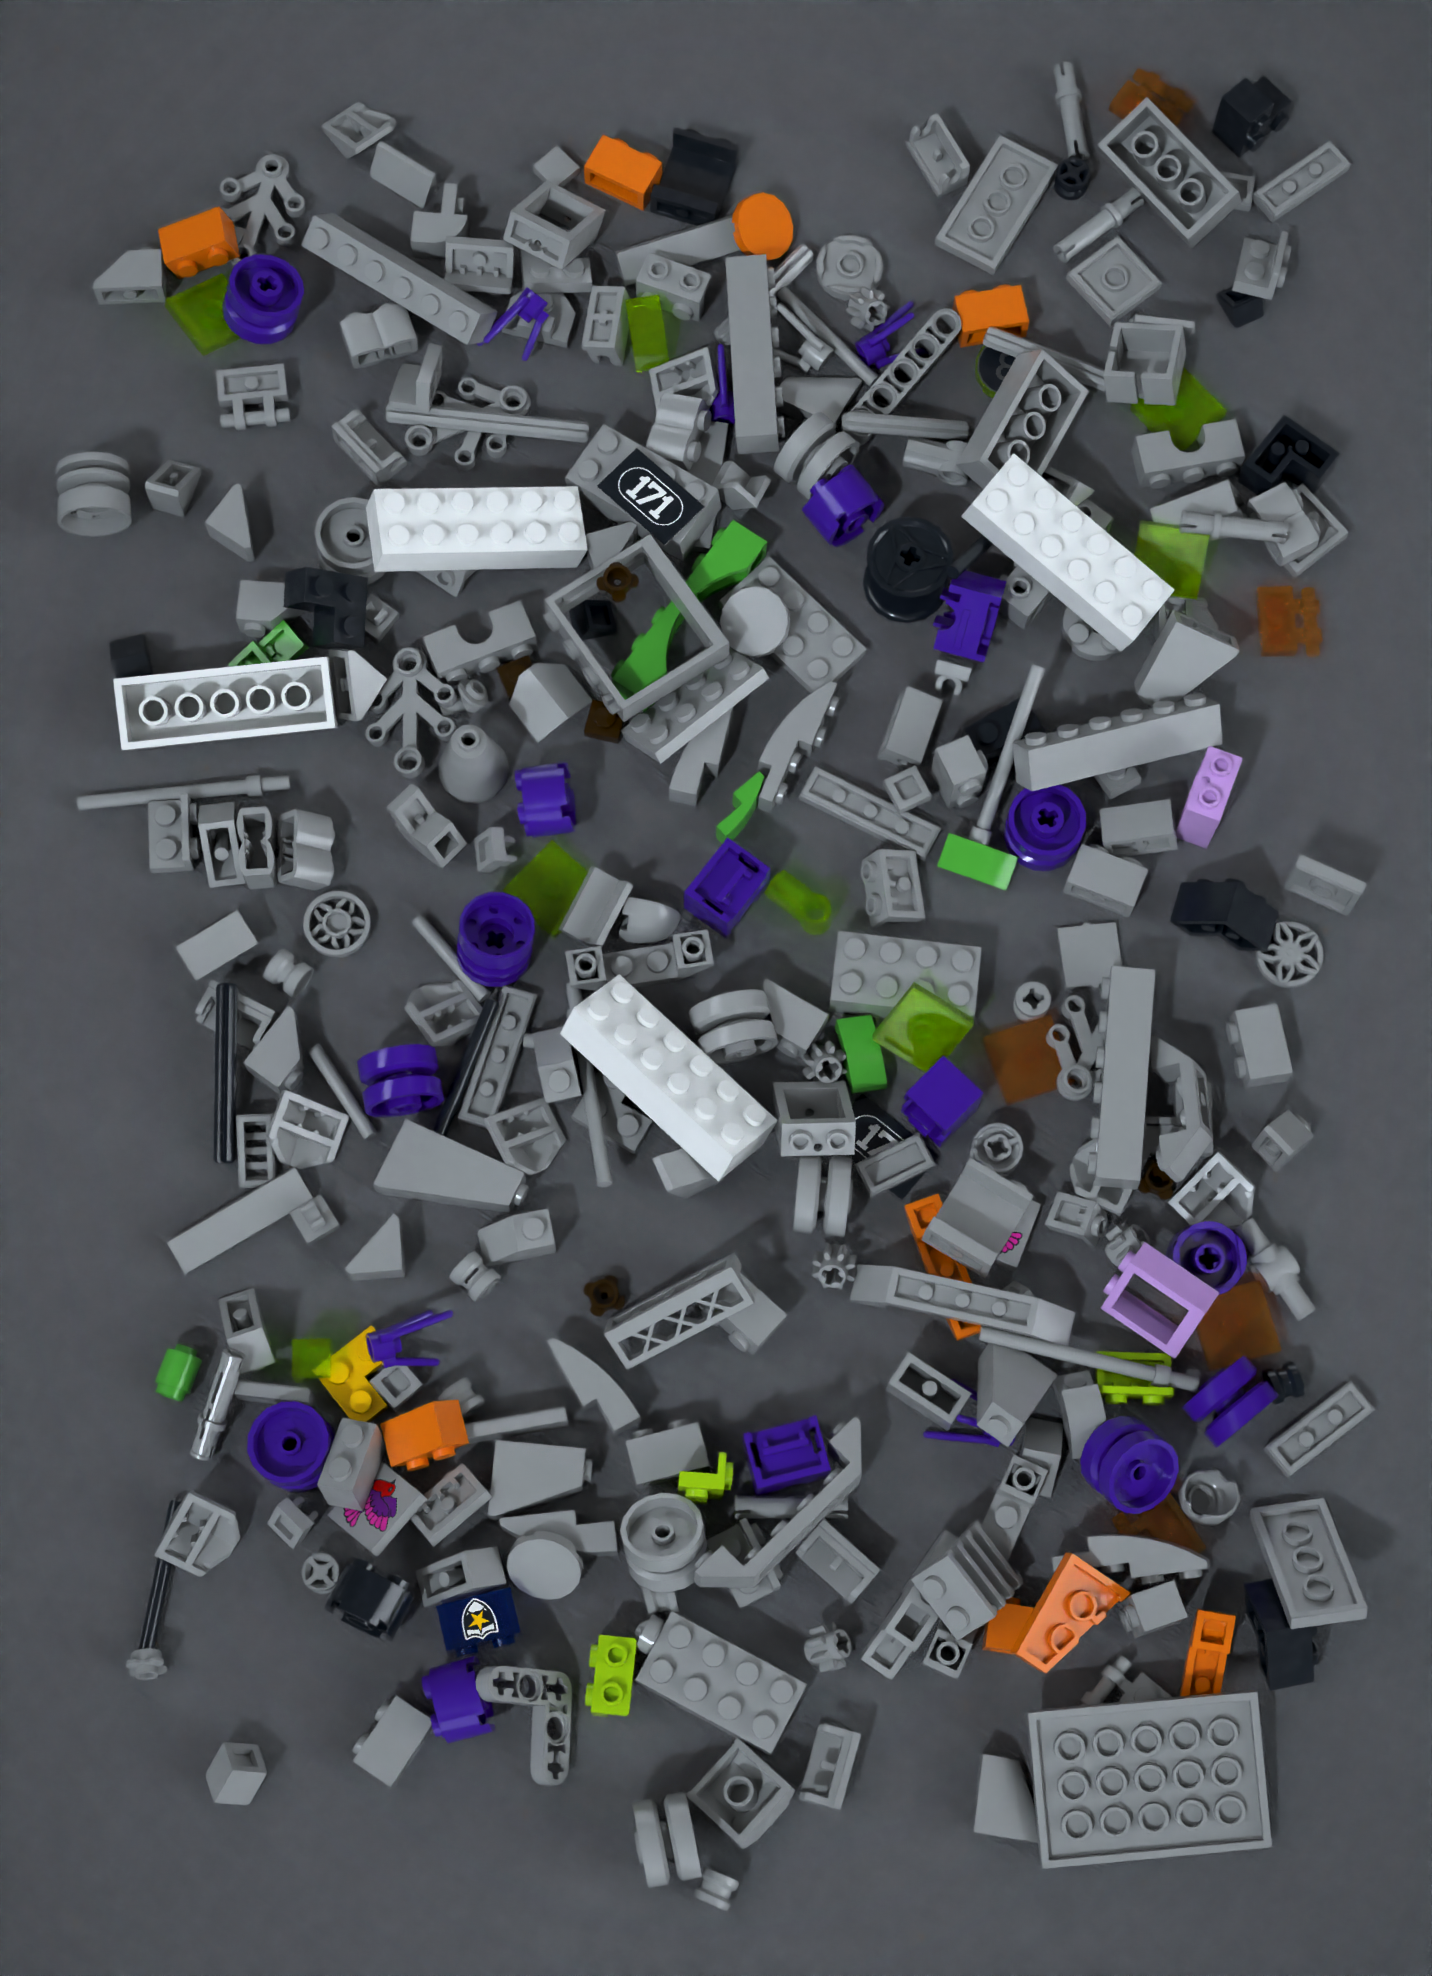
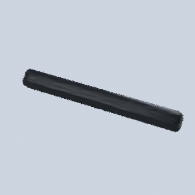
M219 983L216 986L213 1160L215 1163L230 1164L235 1161L238 987L234 983Z

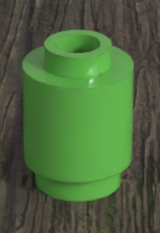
M176 1344L175 1350L167 1348L155 1379V1383L158 1384L155 1393L183 1402L186 1394L190 1395L202 1363V1360L196 1357L198 1351L181 1344Z

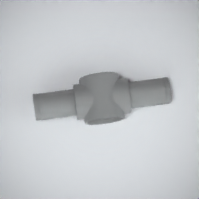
M1253 1217L1234 1229L1253 1256L1251 1258L1253 1264L1250 1268L1259 1285L1268 1293L1273 1291L1275 1295L1280 1294L1297 1321L1315 1311L1316 1307L1297 1282L1300 1280L1297 1275L1300 1273V1268L1293 1255L1284 1246L1280 1245L1277 1247L1275 1243L1271 1244Z

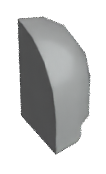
M628 896L622 909L623 919L619 930V940L638 944H654L667 939L677 929L681 915L678 911L667 905Z

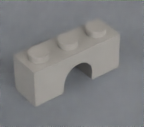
M1236 419L1203 424L1197 439L1200 449L1195 452H1183L1177 449L1172 443L1169 430L1135 436L1131 453L1140 488L1150 486L1151 488L1158 489L1169 485L1171 482L1184 480L1186 483H1193L1206 476L1217 475L1219 477H1227L1240 471L1245 453Z
M521 600L488 612L492 634L482 643L472 644L464 641L455 625L422 637L425 652L436 678L443 684L456 685L461 680L466 679L468 675L479 671L482 673L493 671L496 667L500 666V663L510 659L517 660L527 655L530 656L534 650H537L536 635Z

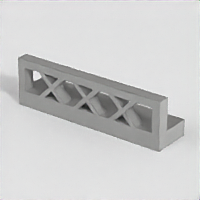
M735 1253L724 1257L607 1320L604 1336L627 1370L754 1304L755 1298L740 1276L742 1264ZM732 1282L742 1298L733 1303L716 1299L719 1289ZM713 1293L712 1298L706 1297L707 1295ZM694 1302L710 1306L708 1315L700 1320L684 1315L687 1306ZM714 1307L719 1308L718 1311L713 1313ZM681 1310L680 1315L674 1314L675 1312ZM662 1319L678 1323L676 1333L668 1337L653 1333L654 1325ZM682 1324L688 1325L681 1330ZM650 1326L649 1332L643 1330ZM630 1336L645 1339L644 1350L632 1356L629 1355L621 1342ZM650 1341L657 1342V1343H655V1344L649 1346Z

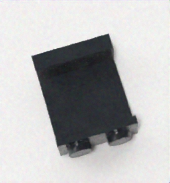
M675 127L673 131V147L660 184H654L650 195V212L696 226L719 219L738 164L739 145L733 144L725 138L715 139L701 135L693 129L684 130Z

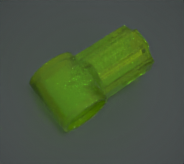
M786 870L777 873L770 881L764 892L765 896L800 922L805 932L811 935H820L829 929L832 921V906L826 896L814 893ZM813 909H819L825 913L821 919L817 920L809 918L806 914Z

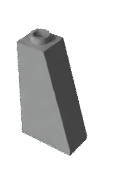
M405 1119L373 1183L376 1192L382 1195L511 1213L515 1204L521 1206L529 1189V1186L525 1185L526 1176L524 1172Z

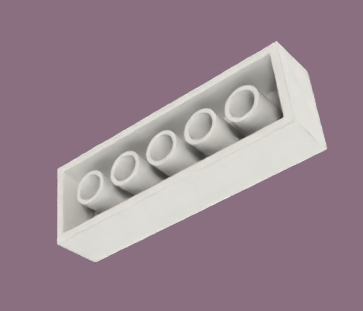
M1015 454L1008 459L961 516L1120 652L1137 638L1174 592L1170 585Z
M578 486L374 489L366 506L374 572L576 568L588 550Z
M329 657L113 679L122 750L338 728Z
M620 974L575 1006L560 1033L718 1182L764 1144L778 1121Z

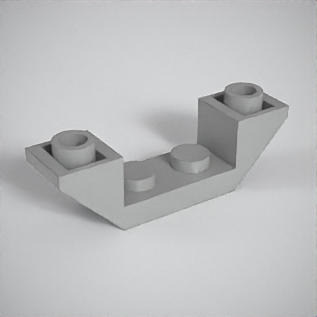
M708 929L674 934L670 944L602 954L601 946L565 951L571 988L594 991L599 990L619 974L634 988L680 981L714 966Z
M1151 1036L1148 1068L1151 1072H1155L1164 1083L1177 1080L1178 1092L1181 1098H1183L1184 1110L1180 1111V1119L1184 1130L1160 1135V1150L1156 1151V1159L1160 1170L1164 1171L1175 1182H1179L1185 1178L1213 1140L1206 1073L1193 1059L1159 1037Z

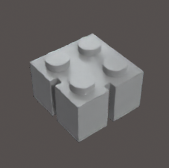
M1115 322L1110 343L1111 352H1108L1103 375L1107 402L1138 404L1140 398L1144 399V404L1175 406L1186 356L1183 325Z

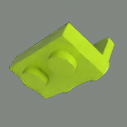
M1096 1352L1153 1367L1155 1364L1171 1367V1356L1166 1353ZM1095 1368V1384H1098L1101 1397L1105 1398V1404L1123 1405L1128 1404V1399H1142L1143 1405L1162 1406L1165 1405V1400H1170L1174 1396V1388L1172 1386L1156 1387L1151 1385V1381Z
M719 1452L716 1474L679 1471L677 1494L699 1505L707 1504V1499L722 1500L724 1490H731L733 1477V1462H726L727 1452Z
M599 1635L598 1644H591L589 1667L595 1668L594 1683L587 1682L585 1706H591V1714L593 1716L629 1715L637 1644L635 1638Z

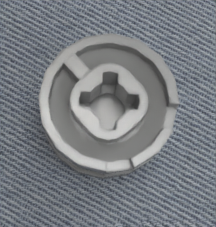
M987 1124L974 1137L970 1157L977 1162L983 1161L988 1163L996 1170L997 1174L1006 1177L1014 1172L1022 1158V1139L1017 1131L1007 1124Z

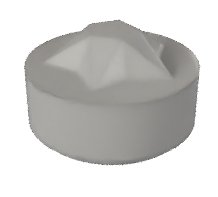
M652 1614L650 1619L639 1623L635 1630L637 1650L646 1655L650 1653L665 1624V1620Z

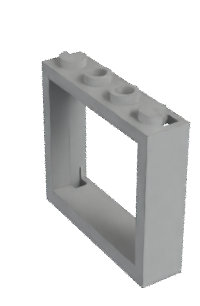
M651 534L544 599L546 614L543 615L546 624L552 632L559 631L565 640L562 643L568 655L573 660L579 659L584 666L582 672L588 683L592 687L596 685L604 694L602 701L612 715L617 713L623 722L729 656V641ZM613 562H620L630 572L645 563L707 648L626 700L621 696L564 616L565 612L600 591L597 588L596 581L604 575L605 570Z

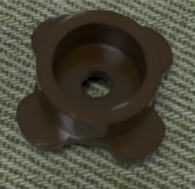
M620 562L611 563L605 570L604 575L596 581L597 588L600 591L609 593L612 596V600L617 603L625 601L626 594L630 589L636 588L639 584L638 576L631 574L630 570ZM615 580L621 581L619 585H616L614 582Z
M1147 1160L1143 1168L1145 1172L1140 1180L1138 1190L1142 1194L1152 1193L1158 1195L1161 1200H1168L1173 1194L1171 1187L1174 1180L1164 1171L1160 1170L1155 1160ZM1155 1177H1160L1161 1182L1156 1183L1154 1180Z
M607 1275L604 1279L585 1284L583 1293L589 1297L592 1315L601 1317L606 1311L611 1309L621 1310L624 1307L625 1298L619 1294L617 1288L618 1279L615 1276ZM607 1293L608 1297L602 1299L601 1294Z

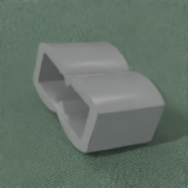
M393 302L385 303L373 313L354 312L340 322L341 334L353 369L372 366L385 359L402 357L418 350L417 337L408 311L399 304Z
M665 392L659 403L655 424L648 436L646 448L683 470L690 471L693 463L697 462L700 458L701 443L699 440L703 432L707 431L711 424V411H709L704 399Z
M1285 482L1248 500L1245 509L1248 518L1288 522L1287 535H1284L1286 537L1285 544L1264 541L1270 555L1279 566L1316 549L1320 540L1319 536L1321 535L1320 528L1315 519L1312 517L1308 518L1302 511L1303 502L1297 490L1290 489Z
M266 806L241 808L237 816L236 826L242 843L238 855L242 875L249 889L274 888L278 882L277 859L274 854L277 844V833L270 812Z
M293 809L281 814L277 832L280 847L277 859L279 883L314 891L329 886L334 875V865L330 849L335 840V832L331 817L299 809Z

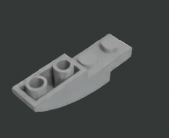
M830 681L802 700L786 716L770 738L759 759L758 772L760 771L763 775L767 776V779L759 795L758 809L772 813L775 803L782 804L789 786L784 783L788 772L795 773L802 754L810 757L814 746L821 748L828 728L823 727L827 715L834 717L840 702V697L836 696L837 683Z
M946 1529L942 1531L901 1590L903 1594L859 1656L862 1661L891 1681L911 1652H916L939 1617L911 1581V1578L918 1571L943 1556L958 1539Z
M1134 1534L1091 1535L1087 1537L1089 1551L1073 1553L1092 1567L1101 1566L1102 1573L1124 1571V1563H1129L1131 1578L1141 1577L1142 1584L1165 1581L1164 1574L1179 1572L1180 1579L1203 1576L1202 1569L1211 1567L1209 1558L1192 1549L1170 1541ZM1065 1554L1052 1557L1054 1572Z

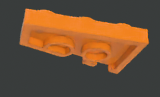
M1066 1552L1010 1652L1038 1671L1047 1673L1079 1643V1638L1093 1625H1098L1107 1617L1106 1613L1118 1601H1124L1131 1592L1073 1553Z

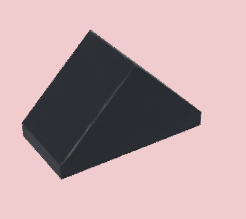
M143 634L109 642L110 660L116 679L153 675Z

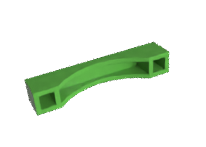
M732 520L726 529L721 527L712 539L711 545L713 546L706 555L700 554L695 560L691 569L693 573L685 581L700 603L716 592L739 584L766 557L767 541L735 520ZM672 600L666 608L661 606L657 610L651 621L653 626L646 634L643 632L639 634L631 647L633 651L626 661L621 659L611 673L612 683L625 700L667 674L668 653L674 636L685 619ZM653 703L652 705H650L649 707L645 708V709L642 710V711L645 712V711L648 710L651 706H653L655 703Z

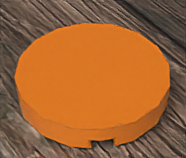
M761 192L747 196L737 204L732 215V223L735 222L733 236L742 253L746 256L766 254L767 261L780 258L788 251L793 240V223L788 209L781 200L772 194Z

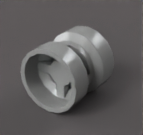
M284 948L278 951L271 959L264 971L263 977L272 984L278 983L283 985L284 992L295 998L310 982L314 968L305 962L297 964L294 955Z
M475 1251L463 1258L449 1276L458 1286L463 1285L468 1290V1296L475 1303L484 1299L501 1279V1276L493 1268L488 1269L483 1264V1258Z

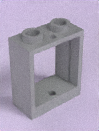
M547 180L511 210L503 240L562 270L597 239L605 210ZM542 213L572 228V230L570 232H567L566 230L538 217V215ZM537 240L542 243V246L537 244Z
M822 1081L773 1082L772 1116L778 1120L774 1127L781 1157L855 1155L856 1120L845 1081H834L831 1083H824ZM819 1143L822 1145L819 1149L814 1148L815 1144Z

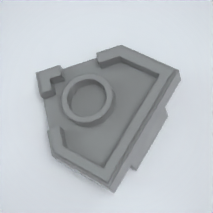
M522 292L510 297L507 310L516 302ZM536 293L548 303L544 311L549 314L542 324L536 341L568 348L576 321V312L563 293ZM516 314L502 329V333L528 339L536 320L533 318L528 323Z

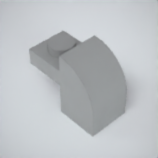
M444 183L441 213L414 211L410 239L413 258L444 259L447 236L469 237L468 215H464L465 198L459 197L458 184Z
M412 783L386 807L397 822L395 826L401 834L426 858L441 868L467 845L453 823L436 812L421 790Z
M1089 1370L1060 1375L1053 1381V1388L1062 1411L1063 1433L1072 1460L1081 1458L1084 1445L1093 1431L1106 1421L1098 1384L1093 1383Z

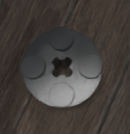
M355 1558L352 1564L345 1565L325 1604V1609L333 1614L335 1608L344 1613L341 1621L376 1638H380L382 1632H384L386 1640L393 1641L414 1600L410 1594L411 1592L408 1590L410 1584L392 1574H389L386 1579L374 1573L376 1568L362 1559Z

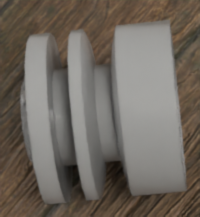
M81 452L66 456L58 461L55 470L58 479L56 489L60 494L57 499V522L60 528L68 533L79 536L98 537L120 533L130 526L132 522L131 500L129 495H127L130 490L128 479L130 470L127 461L119 456L103 452Z

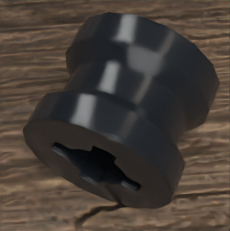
M1076 157L1066 158L1060 162L1057 168L1054 188L1061 198L1076 200L1085 194L1090 178L1088 164ZM1068 179L1074 180L1075 183H1070V182H1067L1066 180H1068Z
M1293 1361L1283 1363L1282 1367L1276 1370L1270 1367L1262 1371L1263 1381H1268L1279 1394L1272 1402L1274 1405L1283 1403L1285 1398L1290 1396L1295 1398L1304 1396L1303 1381Z

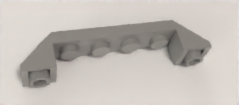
M858 1264L850 1296L851 1302L886 1309L887 1305L1025 1335L1065 1346L1069 1344L1075 1312L1040 1298L894 1266Z
M856 1416L847 1424L844 1421L840 1422L828 1436L830 1441L827 1454L843 1470L839 1467L833 1470L823 1483L826 1487L816 1496L813 1493L809 1494L797 1507L799 1513L790 1522L787 1519L782 1520L770 1534L772 1539L763 1548L757 1545L747 1554L743 1560L744 1566L722 1545L714 1553L711 1550L704 1553L695 1564L697 1570L695 1571L694 1582L699 1587L754 1588L860 1484L862 1473L861 1421Z
M1013 1455L981 1526L982 1530L1006 1561L1010 1557L1027 1515L1034 1505L1048 1473V1470L1016 1455ZM940 1619L922 1664L958 1680L978 1628L957 1641Z

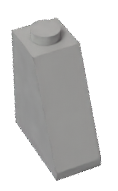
M1225 480L1151 508L1153 521L1149 522V528L1155 542L1160 541L1168 550L1228 538L1219 536L1218 539H1211L1210 535L1180 533L1179 523L1180 519H1182V510L1213 514L1214 511H1221L1222 515L1248 518L1245 511L1247 503L1229 480Z
M1173 610L1134 681L1139 699L1151 706L1160 701L1177 702L1237 656L1239 647L1236 638Z
M988 1343L978 1358L977 1426L1008 1447L1051 1386L1057 1374L1024 1351Z
M496 1440L490 1489L492 1498L489 1500L488 1507L489 1520L498 1521L500 1518L509 1517L583 1491L584 1481L591 1482L593 1459L586 1458V1448Z

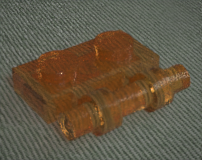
M1139 67L1132 79L1141 85L1138 86L1127 80L1111 101L1108 111L1124 119L1148 97L1177 127L1182 121L1183 113L1176 108L1179 107L1189 113L1195 101L1185 96L1186 92L1181 88H1172L1161 81L1160 75L1153 71L1148 73ZM1155 92L1166 100L1162 101L1151 93Z
M1292 586L1258 587L1255 593L1261 657L1296 656L1298 652L1297 643L1306 645V655L1308 657L1319 656V643L1323 639L1322 630L1318 628L1317 614L1320 613L1319 600L1315 598V588L1305 587L1301 589L1302 599H1293ZM1295 614L1303 616L1304 628H1296Z
M1170 1492L1153 1509L1137 1514L1139 1519L1133 1523L1129 1522L1123 1511L1110 1519L1118 1530L1116 1534L1138 1535V1533L1147 1529L1154 1538L1179 1544L1197 1553L1207 1548Z

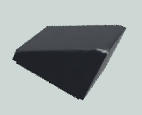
M1233 286L1216 294V299L1235 328H1240L1264 316L1263 300L1260 297L1232 291Z
M585 600L569 610L572 627L582 641L617 633L611 601Z

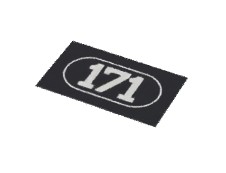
M638 448L597 485L600 490L664 546L705 507Z
M862 1093L852 1105L856 1120L855 1155L847 1156H852V1160L858 1163L913 1136V1134ZM926 1145L935 1162L939 1155ZM926 1171L889 1190L899 1199L903 1200Z

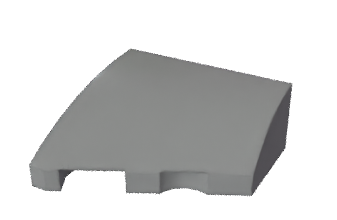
M787 377L780 384L782 386L783 407H777V410L801 422L804 421L805 417L809 418L815 413L822 412L837 426L845 409H849L863 380L859 378Z
M980 1755L972 1833L1038 1843L1035 1805L1020 1762L999 1756Z

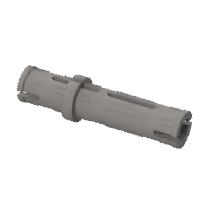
M1063 62L1064 75L1063 71H1061L1060 63L1053 67L1057 86L1055 100L1061 109L1068 158H1079L1078 149L1082 160H1086L1089 158L1090 153L1088 151L1079 103L1082 95L1080 89L1076 86L1074 64Z
M1132 187L1113 203L1108 202L1101 207V212L1053 245L1055 253L1059 250L1061 251L1057 257L1066 263L1111 228L1117 229L1121 226L1123 219L1144 206L1143 198L1136 199L1141 195L1140 192Z
M1182 510V519H1180L1179 523L1180 533L1210 535L1211 539H1218L1219 536L1285 544L1286 537L1284 535H1287L1288 532L1287 521L1222 515L1221 511H1214L1213 514Z
M223 1349L206 1407L203 1412L199 1413L197 1419L199 1426L189 1452L196 1459L202 1461L212 1460L221 1432L226 1429L228 1421L225 1418L241 1368L246 1359V1355L238 1350Z
M806 1492V1496L735 1495V1519L794 1518L799 1513L797 1510L799 1504L809 1494H814V1492ZM848 1496L825 1518L848 1519Z

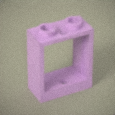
M1208 746L1176 828V837L1178 839L1207 849L1221 820L1241 765L1242 757Z
M1144 1242L1136 1254L1130 1250L1117 1269L1122 1271L1123 1274L1120 1277L1115 1273L1103 1290L1109 1296L1101 1309L1175 1359L1219 1295V1292ZM1134 1274L1189 1310L1179 1326L1125 1290Z

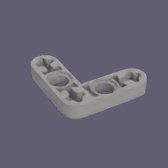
M489 1666L481 1669L476 1678V1690L482 1700L533 1706L530 1762L533 1780L542 1786L560 1785L563 1783L569 1771L572 1686L569 1677L560 1671L511 1666ZM523 1676L529 1683V1690L525 1697L521 1694L519 1687ZM493 1680L506 1681L505 1688L493 1687ZM543 1685L554 1686L555 1693L543 1692ZM550 1718L553 1719L556 1725L555 1735L552 1739L547 1733V1723ZM548 1746H553V1750L548 1751ZM548 1764L552 1766L551 1771H548Z

